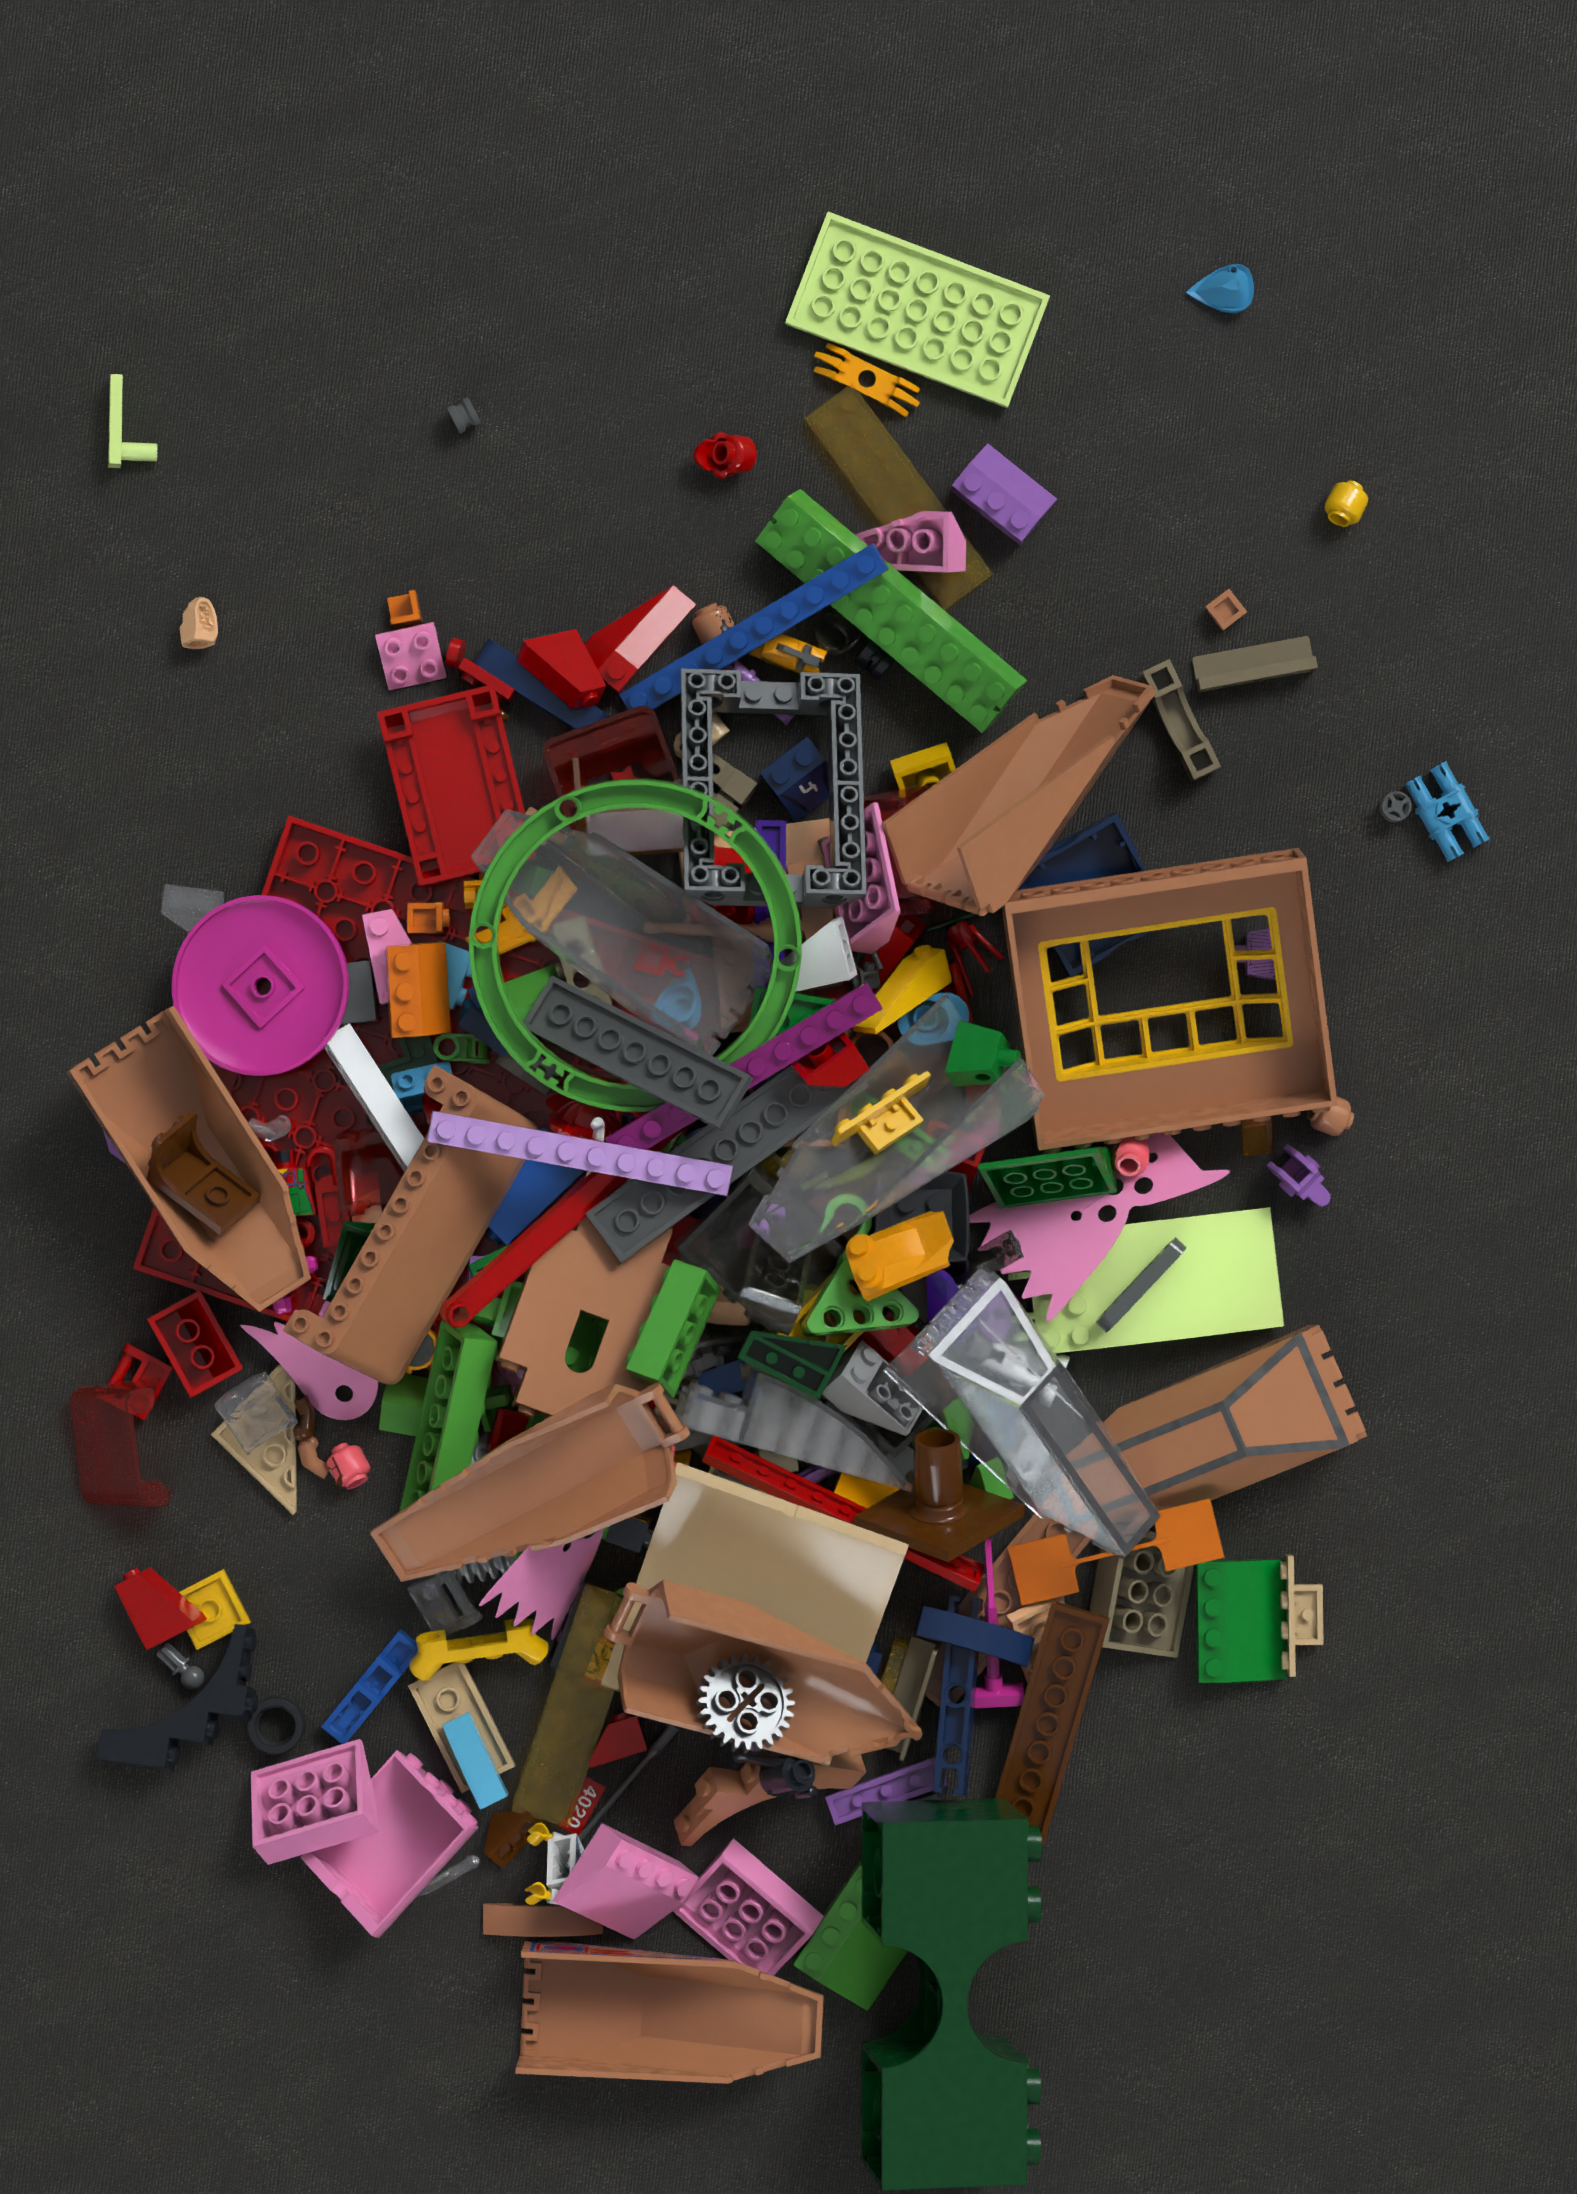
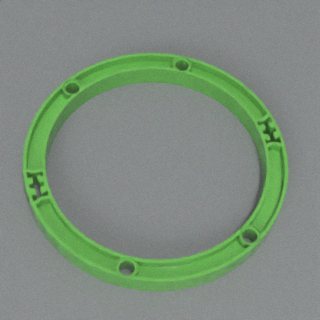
M619 779L585 786L557 798L529 817L507 839L488 867L477 892L469 931V959L476 995L486 1020L507 1052L528 1073L554 1091L580 1103L623 1112H648L664 1103V1101L622 1080L591 1074L559 1058L531 1033L512 1004L501 972L499 928L507 894L516 875L529 856L555 832L576 820L613 809L649 808L678 814L698 822L721 837L742 857L757 879L768 904L774 934V960L767 991L752 1021L727 1049L715 1057L727 1064L775 1037L782 1026L792 1004L799 979L802 958V932L795 895L785 870L764 838L743 817L715 798L690 787L653 779ZM564 800H572L576 803L577 813L574 816H566L562 813L561 804ZM708 802L715 805L712 811L716 814L721 815L723 812H726L728 814L726 820L734 825L736 820L742 824L733 831L730 837L726 835L730 831V827L722 824L720 827L716 826V818L710 814L707 821L702 818L708 809ZM486 926L491 930L492 938L490 941L482 942L477 938L476 930L478 927ZM784 949H792L796 953V961L789 965L782 963L779 959L780 952ZM541 1054L546 1056L542 1059L541 1063L548 1067L551 1064H555L557 1066L555 1071L563 1077L565 1070L570 1072L564 1081V1086L558 1084L561 1079L558 1076L552 1074L550 1078L545 1075L546 1069L540 1064L537 1069L532 1066L538 1061Z

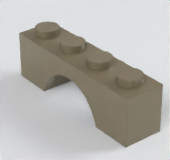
M1170 659L1143 671L1140 677L1144 684L1154 687L1155 695L1152 698V702L1191 783L1219 770L1221 765L1209 740L1201 731L1189 707L1183 686Z

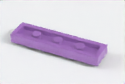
M936 1756L856 1784L852 1789H842L826 1795L825 1799L834 1824L838 1825L862 1816V1802L905 1801L932 1791ZM946 1778L944 1780V1786L948 1785Z

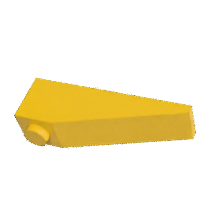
M922 945L915 948L912 954L901 961L875 995L883 1009L853 1026V1030L877 1034L950 984L952 978L945 950L931 948L930 945Z

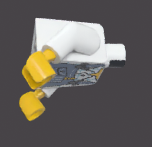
M537 1823L528 1830L531 1834L527 1837V1841L533 1846L539 1845L543 1840L548 1842L546 1885L549 1889L547 1891L541 1882H536L525 1889V1891H530L533 1894L526 1898L525 1901L529 1905H535L539 1901L546 1899L547 1903L559 1905L553 1899L585 1850L576 1833L566 1836L557 1832H552L551 1834L545 1824Z

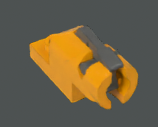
M780 634L748 653V655L784 670H791L800 674V672L819 673L818 665L820 662H824L827 651L785 634Z

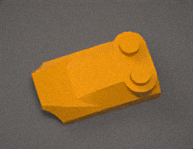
M929 1211L869 1236L866 1234L855 1235L846 1245V1255L855 1282L863 1298L868 1302L950 1266L948 1256L954 1240L944 1211Z

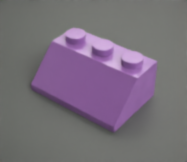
M989 444L976 455L951 486V491L1019 546L1057 501L1056 497Z

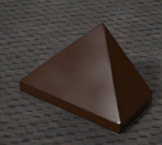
M528 1810L492 1813L484 1853L503 1868L529 1843L527 1837L531 1833L528 1830L535 1824L543 1822Z

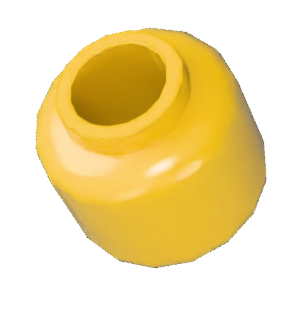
M1349 480L1335 484L1325 502V511L1328 514V519L1342 527L1356 524L1361 519L1368 504V496L1363 491V487L1355 481Z

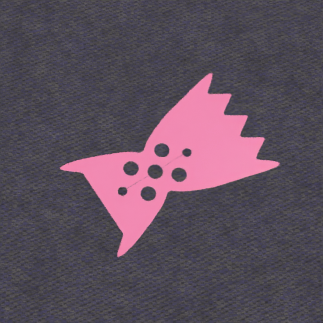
M1163 1132L1151 1134L1152 1137L1148 1138L1147 1141L1150 1146V1153H1156L1158 1156L1157 1160L1153 1163L1149 1162L1146 1170L1137 1176L1127 1177L1116 1172L1117 1179L1123 1182V1189L1117 1195L1105 1194L1000 1209L998 1203L995 1202L969 1215V1223H991L980 1247L981 1250L1003 1246L1011 1247L1001 1274L1031 1271L1030 1278L1022 1294L1023 1299L1045 1294L1052 1295L1046 1321L1049 1322L1064 1308L1106 1257L1121 1233L1132 1207L1150 1205L1192 1192L1224 1178L1230 1171H1203L1170 1135H1164ZM1106 1144L1105 1147H1109L1111 1150L1112 1144ZM1143 1177L1151 1179L1153 1187L1150 1192L1146 1194L1136 1192L1134 1185L1138 1179ZM1105 1205H1111L1116 1209L1117 1214L1110 1222H1103L1098 1217L1099 1210ZM1074 1211H1080L1082 1217L1078 1221H1073L1071 1214Z
M605 1528L596 1531L590 1538L582 1537L572 1541L570 1548L565 1552L563 1551L564 1545L533 1552L529 1545L490 1589L479 1606L502 1593L496 1618L519 1602L513 1626L518 1625L536 1610L531 1635L554 1618L551 1640H553L580 1589L581 1581H584L593 1562Z

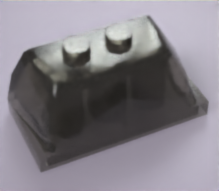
M760 1223L756 1224L740 1297L743 1298V1305L754 1322L789 1336L802 1307L813 1251V1241Z

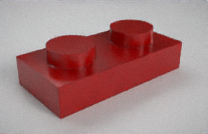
M464 657L458 667L459 672L462 674L460 678L474 688L477 684L481 687L494 684L498 703L500 704L503 700L509 704L515 696V689Z

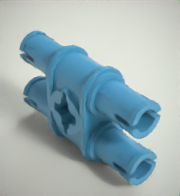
M1447 761L1430 769L1443 792L1440 799L1432 798L1421 779V775L1405 783L1404 786L1417 806L1415 813L1416 815L1419 814L1430 834L1428 835L1429 838L1436 840L1447 859L1446 861L1449 862L1464 854L1451 832L1454 824L1457 823L1458 826L1461 825L1473 848L1490 838L1477 818L1478 809L1474 808L1464 790L1466 787L1462 783L1458 784ZM1442 804L1446 808L1457 806L1450 814V817L1448 815L1437 817L1444 809Z

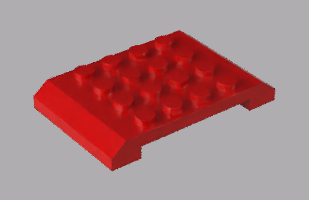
M494 684L377 712L419 887L486 872L503 844L527 820ZM535 851L529 856L526 862L536 860Z

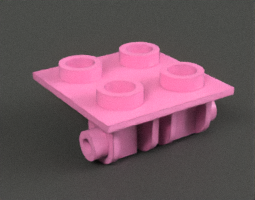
M434 622L375 635L389 691L447 678Z

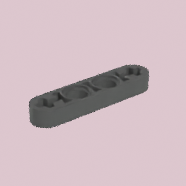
M1177 1237L1172 1239L1100 1315L1095 1323L1107 1333L1180 1257L1187 1247Z

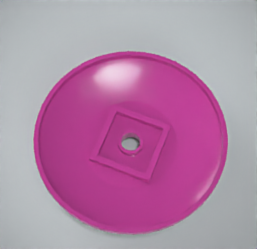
M254 895L228 901L210 911L197 922L186 936L179 949L173 968V1005L206 1058L224 1069L244 1075L270 1076L281 1074L298 1068L313 1059L328 1045L336 1034L348 1003V966L343 950L334 933L320 917L306 907L276 896ZM262 978H267L271 983V989L265 995H261L257 991V983Z

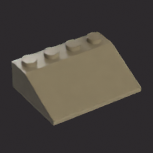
M1114 1525L1126 1543L1139 1530L1137 1528ZM1106 1527L1104 1528L1100 1554L1121 1549ZM1148 1531L1137 1545L1153 1541L1156 1537V1532ZM1155 1546L1133 1550L1127 1556L1121 1553L1100 1558L1089 1611L1110 1618L1102 1647L1177 1658L1194 1565L1166 1571L1162 1553Z

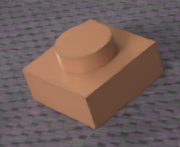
M1230 589L1205 606L1207 612L1222 631L1247 613Z

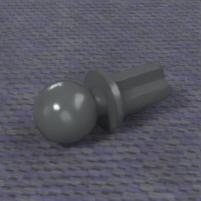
M170 1643L164 1644L157 1652V1657L173 1671L172 1676L177 1672L181 1675V1683L186 1689L196 1690L203 1685L205 1678L203 1671L199 1667L188 1666L186 1663L190 1658L187 1657L185 1659Z

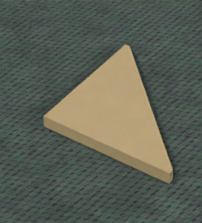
M279 1364L211 1435L294 1515L297 1512L296 1438L293 1433V1428L296 1426V1405L294 1403L296 1399V1383Z

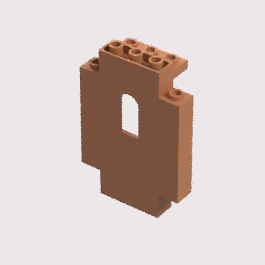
M587 1216L576 1225L575 1230L567 1233L529 1267L496 1361L501 1362V1367L514 1373H518L519 1369L524 1371L521 1381L516 1385L513 1394L515 1398L512 1405L519 1407L518 1413L535 1418L536 1414L549 1418L586 1396L613 1384L637 1391H642L648 1387V1385L633 1378L626 1370V1359L629 1352L635 1349L639 1340V1329L643 1322H647L651 1313L652 1299L656 1294H659L662 1288L664 1272L668 1267H671L663 1264L662 1260L673 1231L672 1228L621 1263ZM583 1311L607 1320L608 1323L592 1367L586 1372L576 1373L566 1365L565 1353L579 1313Z

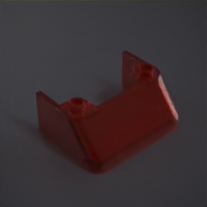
M638 706L549 739L543 746V756L558 798L573 791L572 758H578L581 786H587L586 780L638 761L642 762L644 770L653 777H661L671 773L673 780L679 779L656 713L648 706ZM564 800L561 807L564 815L572 816L570 810L575 808L574 801ZM572 822L568 826L575 838L577 837V828L575 822Z

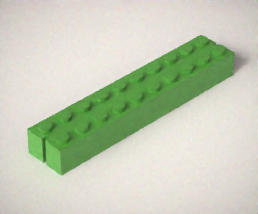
M801 489L787 496L774 514V519L768 522L755 540V542L804 583L809 582L868 546ZM887 561L885 563L889 568L888 571L831 604L833 608L981 733L997 721L1008 707V703L1015 698L1028 681Z

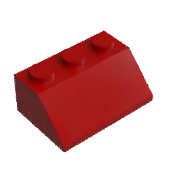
M200 1290L147 1319L190 1398L199 1395L243 1369Z

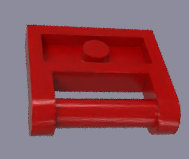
M126 1342L123 1348L124 1354L106 1388L102 1387L98 1395L133 1415L146 1420L174 1367L139 1347ZM137 1358L142 1363L126 1393L121 1397L116 1392L134 1359Z

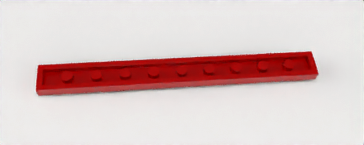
M715 1435L712 1436L702 1458V1462L713 1468L719 1469L770 1495L853 1525L854 1516L867 1509ZM908 1547L904 1557L905 1560L913 1562L973 1592L978 1587L985 1568L984 1564L963 1554L950 1562H946Z

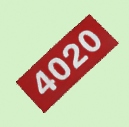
M585 1776L558 1826L579 1836L606 1787Z

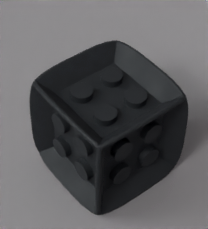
M905 1171L876 1175L874 1177V1233L929 1211H944L954 1242L948 1256L950 1266L943 1270L951 1277L966 1275L969 1270L967 1259L969 1250L967 1175L949 1171Z

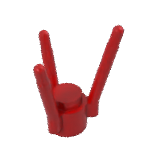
M964 919L946 932L949 937L946 943L951 949L956 963L959 965L967 992L970 997H973L974 991L957 947L961 951L968 948L987 973L991 972V968L973 944L976 942L975 938L999 960L1003 959V955L978 932L974 924L969 926Z

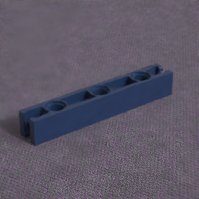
M949 1596L948 1612L959 1614V1603H962V1596ZM971 1597V1604H973L971 1618L982 1621L983 1599ZM945 1643L933 1792L948 1794L949 1788H943L946 1770L952 1769L958 1770V1789H952V1794L967 1795L979 1652ZM962 1687L965 1691V1699L963 1702L955 1704L951 1699V1693L955 1688ZM956 1747L960 1752V1760L956 1764L951 1765L946 1759V1754L950 1748Z

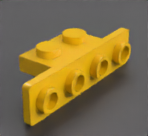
M926 1071L919 1076L917 1073L911 1075L905 1080L903 1087L895 1090L892 1088L882 1095L880 1102L875 1105L871 1103L865 1105L857 1113L858 1116L852 1120L848 1118L842 1120L834 1128L835 1134L831 1143L837 1146L857 1132L873 1153L877 1155L921 1126L924 1119L907 1099L926 1087L931 1074Z

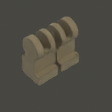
M713 754V765L720 769L718 774H713V783L721 788L717 794L713 793V798L739 814L740 810L734 803L743 808L758 789V783L719 756ZM714 812V817L716 818L715 825L720 827L722 824H725L729 827L731 823L726 820L728 814L723 812L721 815H718Z

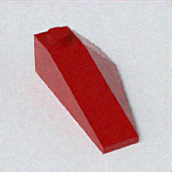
M673 585L594 633L585 643V646L605 684L618 695L623 693L694 609L696 604Z

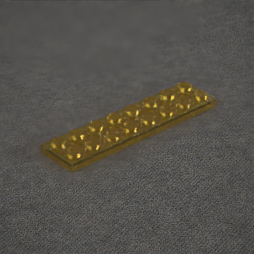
M853 383L804 418L805 422L882 526L898 519L907 518L921 511L947 512ZM964 534L963 536L966 540V571L948 573L916 571L944 610H947L993 576L991 570Z
M585 1584L511 1806L513 1812L523 1814L525 1811H528L534 1818L569 1827L589 1768L588 1761L595 1750L615 1691L601 1685L615 1642L605 1638L604 1631L607 1625L612 1623L624 1595Z

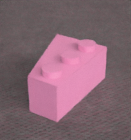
M392 909L362 915L379 1002L382 1005L388 1004L385 945L413 944Z

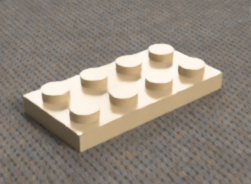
M453 1662L439 1669L430 1681H421L419 1679L408 1685L461 1793L469 1790L470 1787L442 1725L467 1712H470L496 1764L495 1767L498 1773L501 1774L516 1766L466 1664Z

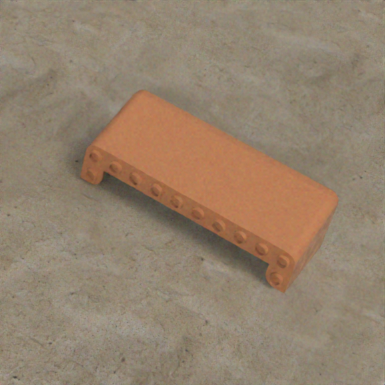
M433 1065L425 1080L424 1088L427 1095L443 1104L440 1110L442 1113L539 1130L536 1123L436 1065ZM427 1133L324 1316L321 1318L311 1311L298 1310L291 1315L283 1331L317 1352L383 1384L394 1385L398 1383L404 1376L437 1318L442 1303L450 1295L526 1159L428 1142Z

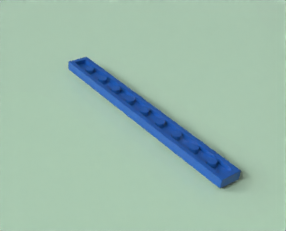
M871 544L619 695L632 718L637 720L681 694V669L721 670L885 573L889 568L876 545Z

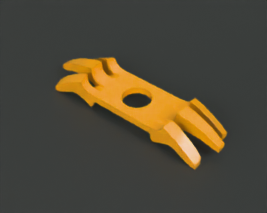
M827 343L825 348L845 358L844 362L839 358L816 351L814 357L838 369L839 373L837 374L835 371L817 366L813 372L844 384L893 409L904 417H907L909 412L895 401L889 399L890 396L915 407L919 406L920 402L900 388L895 387L898 384L918 394L920 388L909 381L892 375L830 343ZM861 372H873L876 377L875 384L868 388L861 386L858 381Z

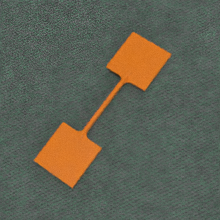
M1211 1499L1157 1511L1161 1517L1155 1522V1539L1151 1542L1136 1545L1131 1550L1150 1546L1158 1547L1162 1553L1166 1571L1225 1558ZM1066 1533L1008 1547L1022 1606L1080 1592L1075 1573L1076 1567L1080 1563L1124 1553L1121 1549L1077 1559L1070 1553Z

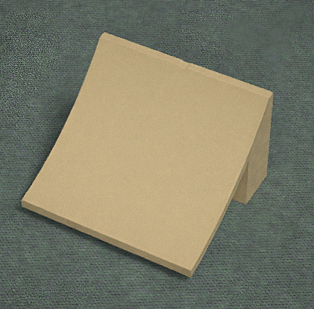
M677 1462L675 1468L677 1485L669 1501L663 1503L636 1584L642 1589L649 1590L660 1581L666 1580L747 1602L866 1663L909 1544L790 1503L758 1488L755 1490L713 1475L715 1468L712 1466L709 1473ZM635 1601L623 1626V1630L630 1631L642 1603ZM615 1642L601 1685L620 1692L617 1675L624 1645ZM830 1762L822 1763V1765L829 1767Z

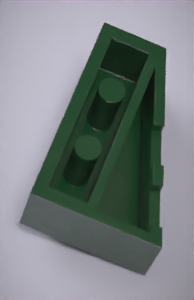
M751 1330L737 1357L819 1400L847 1345Z

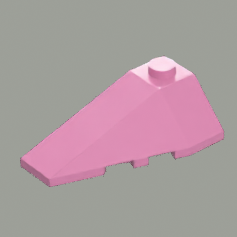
M921 511L907 518L898 519L884 526L855 534L866 545L875 544L882 558L896 570L947 573L966 571V540L952 512Z

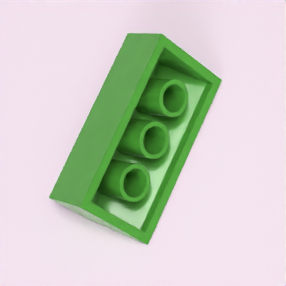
M674 1259L671 1267L665 1270L662 1288L659 1294H656L652 1299L651 1313L647 1322L642 1323L636 1347L629 1352L626 1359V1370L633 1378L648 1386L660 1382L664 1389L663 1394L673 1399L722 1290L707 1270Z

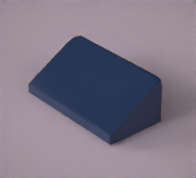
M466 998L460 1013L459 1025L501 1056H506L508 1052L494 1034L482 1008Z

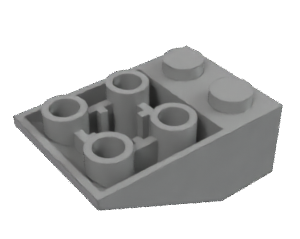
M863 1340L841 1357L822 1393L842 1412L905 1436L910 1433L929 1399Z

